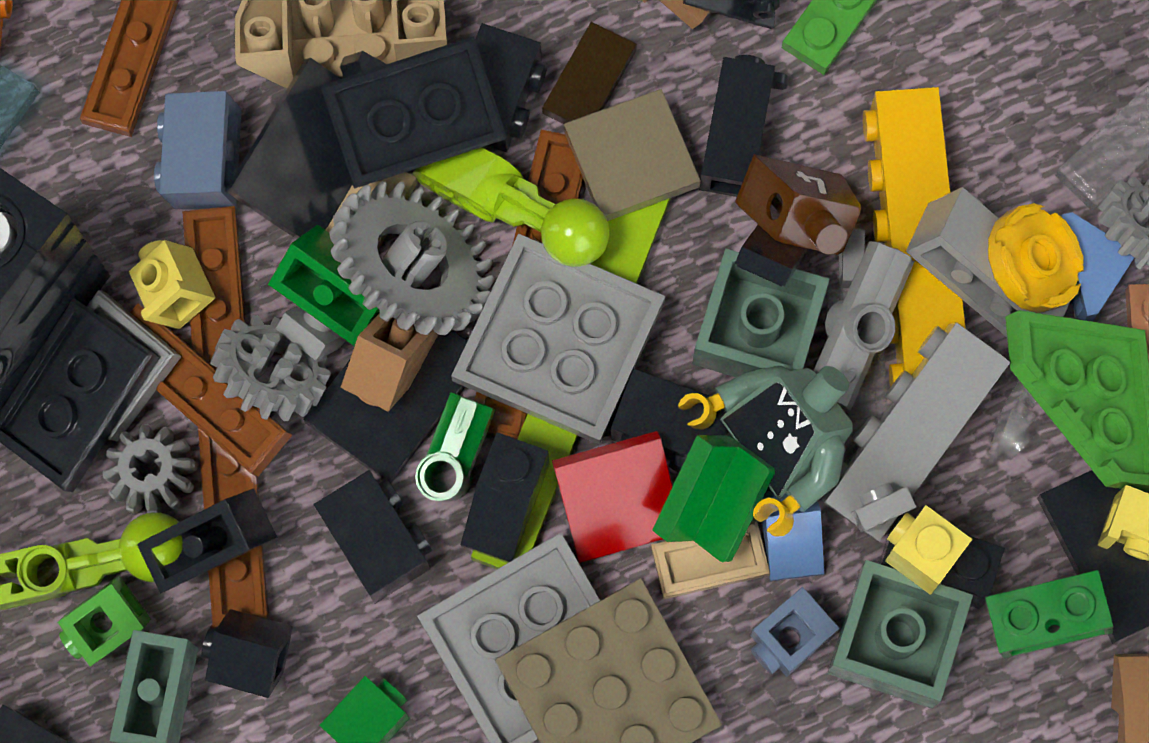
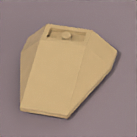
M242 0L235 16V59L237 65L284 88H288L302 63L308 58L314 59L336 76L343 79L340 69L343 58L360 51H364L389 64L447 45L444 0Z

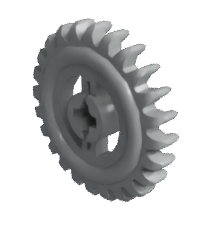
M385 181L378 183L372 192L371 187L365 185L357 194L349 195L343 202L342 207L333 216L334 226L329 234L331 241L335 245L331 249V254L336 261L341 262L337 268L340 276L352 281L348 289L354 295L362 294L365 297L362 304L368 310L377 307L380 310L379 317L384 321L388 322L393 317L397 320L399 328L408 331L413 324L418 333L428 335L432 330L439 335H447L451 329L456 331L463 330L469 322L477 320L491 293L489 288L495 280L492 275L482 278L491 267L492 259L488 258L482 262L474 260L483 251L485 242L481 241L476 245H467L465 243L474 230L473 224L468 225L462 230H455L453 228L460 212L459 209L442 218L438 215L442 196L437 197L426 208L422 206L421 202L423 187L416 189L411 197L406 200L403 195L404 182L398 183L389 196L385 193L387 187ZM387 234H400L383 256V261L381 262L377 249L378 238ZM411 264V269L408 271V273H407V274L405 275V277L402 279V276H403V274H404V271H405V270L407 269V267ZM439 265L442 275L440 286L431 290L415 289L420 287L434 268Z

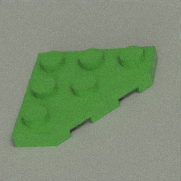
M1022 310L1005 316L1010 370L1105 487L1122 489L1125 485L1148 492L1149 361L1145 330Z

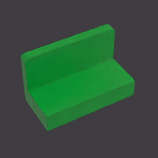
M697 435L652 531L666 542L694 541L720 562H731L753 519L754 508L763 499L775 474L774 467L731 436Z

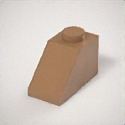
M378 314L359 334L341 388L358 396L363 402L372 406H378L389 412L410 388L439 334L433 330L428 335L420 334L416 331L413 324L406 331L398 327L395 318L392 317L386 322Z

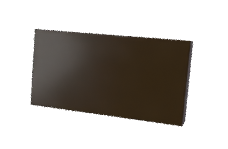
M590 22L542 107V114L565 124L603 110L637 51V44Z

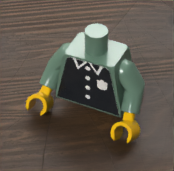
M783 366L752 370L716 387V394L708 398L698 393H690L685 395L678 404L681 410H687L695 404L703 403L704 412L702 416L687 424L692 428L701 430L711 426L716 418V412L724 408L727 413L720 420L733 438L774 467L775 474L769 487L777 499H763L757 503L753 511V517L759 522L768 519L773 512L779 511V518L767 529V532L773 536L788 534L794 523L793 513L797 510L805 512L834 488L840 480L845 454L844 444L853 429L851 420L837 403L848 391L849 382L841 371L832 366H824L817 374L809 368L790 371Z

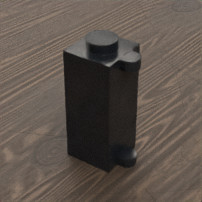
M737 55L735 58L723 57L701 172L700 191L737 197L754 154L759 155L771 88L778 90L787 89L789 81L788 75L775 72L774 65L765 64L764 60L752 55Z

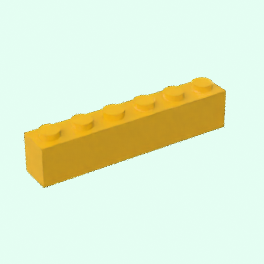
M939 87L876 91L870 110L863 111L865 142L874 141L876 160L868 161L869 188L871 192L879 191L881 210H874L873 212L875 241L884 242L886 246L898 249L907 255L909 254L906 252V249L928 203L950 193ZM913 257L911 259L914 261V264L892 313L895 320V333L890 344H895L897 364L889 365L890 387L904 370L911 375L925 358L918 353V350L936 326L945 330L949 324L957 322L966 329L962 299Z

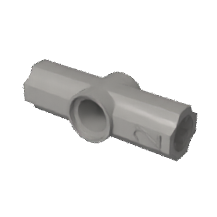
M869 241L845 299L834 304L827 313L825 327L828 339L814 369V372L817 374L824 366H832L844 374L849 382V389L837 403L842 409L850 411L875 353L888 347L894 337L895 320L892 313L914 264L911 256L879 242ZM862 317L863 325L860 333L858 334L857 326L859 320Z

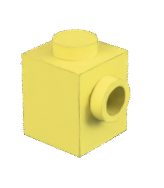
M925 505L916 518L906 512L890 533L887 540L894 544L895 547L885 562L931 595L972 541V538Z

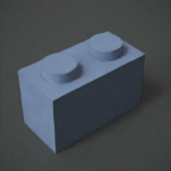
M226 91L165 94L164 112H160L157 119V132L162 143L161 162H157L154 168V183L157 192L174 209H209L235 206L236 208L237 199L225 192V189L239 166L242 109Z

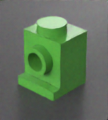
M119 575L66 613L57 623L62 628L59 636L68 652L76 659L83 657L91 667L132 637L133 630H143L151 618ZM105 612L112 621V627L108 630L98 629L94 624L95 613Z

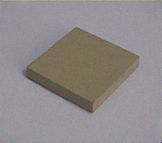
M662 89L564 124L563 131L592 201L604 213L607 221L700 187L701 180Z

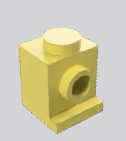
M167 240L150 242L140 249L138 253L140 262L129 270V274L145 307L141 311L145 321L180 329L216 298L193 248Z
M1125 485L1115 495L1098 546L1109 549L1117 541L1125 544L1123 550L1127 554L1149 561V493Z

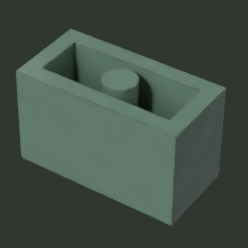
M133 630L110 742L179 743L198 647L188 639Z

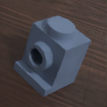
M801 587L752 630L750 636L757 644L750 650L757 661L770 674L780 669L788 677L823 645L829 642L840 628L811 595ZM785 629L794 630L799 636V644L794 648L784 647L779 641V633Z

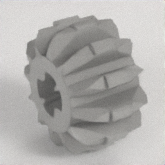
M142 424L139 430V440L136 441L128 432H121L120 439L126 448L123 451L109 448L106 456L118 465L103 471V478L107 482L116 483L109 492L111 498L115 502L127 499L126 510L133 515L141 511L144 505L148 513H160L161 500H165L172 509H178L180 502L173 493L176 489L185 493H191L194 485L182 476L197 470V464L193 459L184 458L190 450L188 443L184 439L173 442L174 433L168 427H163L154 437L152 428L148 424ZM156 463L160 468L157 476L148 474L144 478L140 474L139 470L143 465L151 467Z

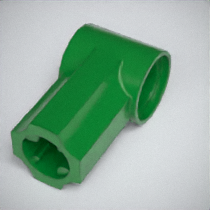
M450 393L427 455L416 468V485L422 495L435 501H454L467 494L472 485V471L496 409L458 394ZM442 462L451 464L456 472L455 484L447 492L438 490L432 478L433 471Z

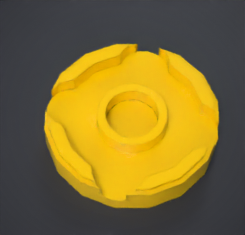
M1032 203L1007 211L994 223L988 238V259L994 279L1006 297L1022 309L1041 313L1066 305L1078 294L1081 283L1076 284L1078 273L1084 271L1083 254L1078 239L1066 220L1056 212L1050 215L1045 210H1042L1041 208L1045 206Z

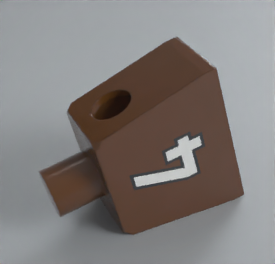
M755 154L735 200V203L774 240L784 244L817 250L824 254L836 255L841 254L845 250L861 210L860 203L841 174Z

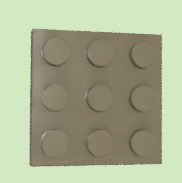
M641 578L494 659L540 743H692L722 726L721 721Z

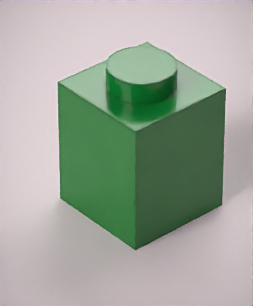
M364 676L319 726L337 743H388L410 719L401 709L407 702V699L384 678L375 685L369 678Z

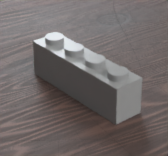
M957 322L949 324L945 330L936 326L918 350V353L925 358L912 375L904 370L892 384L885 395L892 403L880 419L871 415L862 425L853 439V442L859 445V448L847 464L843 462L840 480L837 485L820 499L857 528L858 526L851 512L863 507L859 496L889 482L894 492L907 487L911 496H913L1010 364L1009 360ZM897 517L863 532L872 539L880 541Z

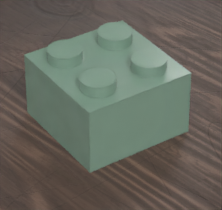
M725 248L695 345L692 365L733 377H738L748 371L774 366H783L790 371L803 369L830 279L796 269L786 286L781 287L737 267L734 263L739 252Z
M865 560L859 570L827 674L933 709L942 700L973 595L939 584L930 595L896 569Z

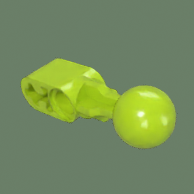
M482 147L416 168L413 171V176L425 188L482 220L493 223L497 218L513 227L526 224L541 232V239L545 250L551 258L562 265L581 267L591 264L603 254L607 247L610 234L609 225L600 208L592 202L583 199H567L554 204L540 197L539 188L523 179L522 174L513 165Z
M146 513L133 519L124 529L120 539L98 544L90 538H84L53 546L37 545L0 554V576L5 578L18 577L20 584L10 582L0 585V610L65 596L72 591L98 586L105 575L127 570L134 577L142 581L154 582L137 544L179 523V521L163 513ZM182 536L152 549L157 559L163 565L174 562L181 554L183 548ZM54 557L59 565L58 577L52 584L43 587L37 578L38 567L45 559Z

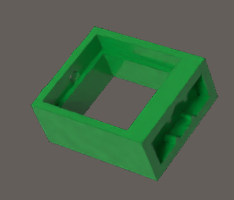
M1099 570L985 597L998 650L1004 658L1113 633V623ZM1052 625L1060 627L1055 633L1048 632L1049 627Z

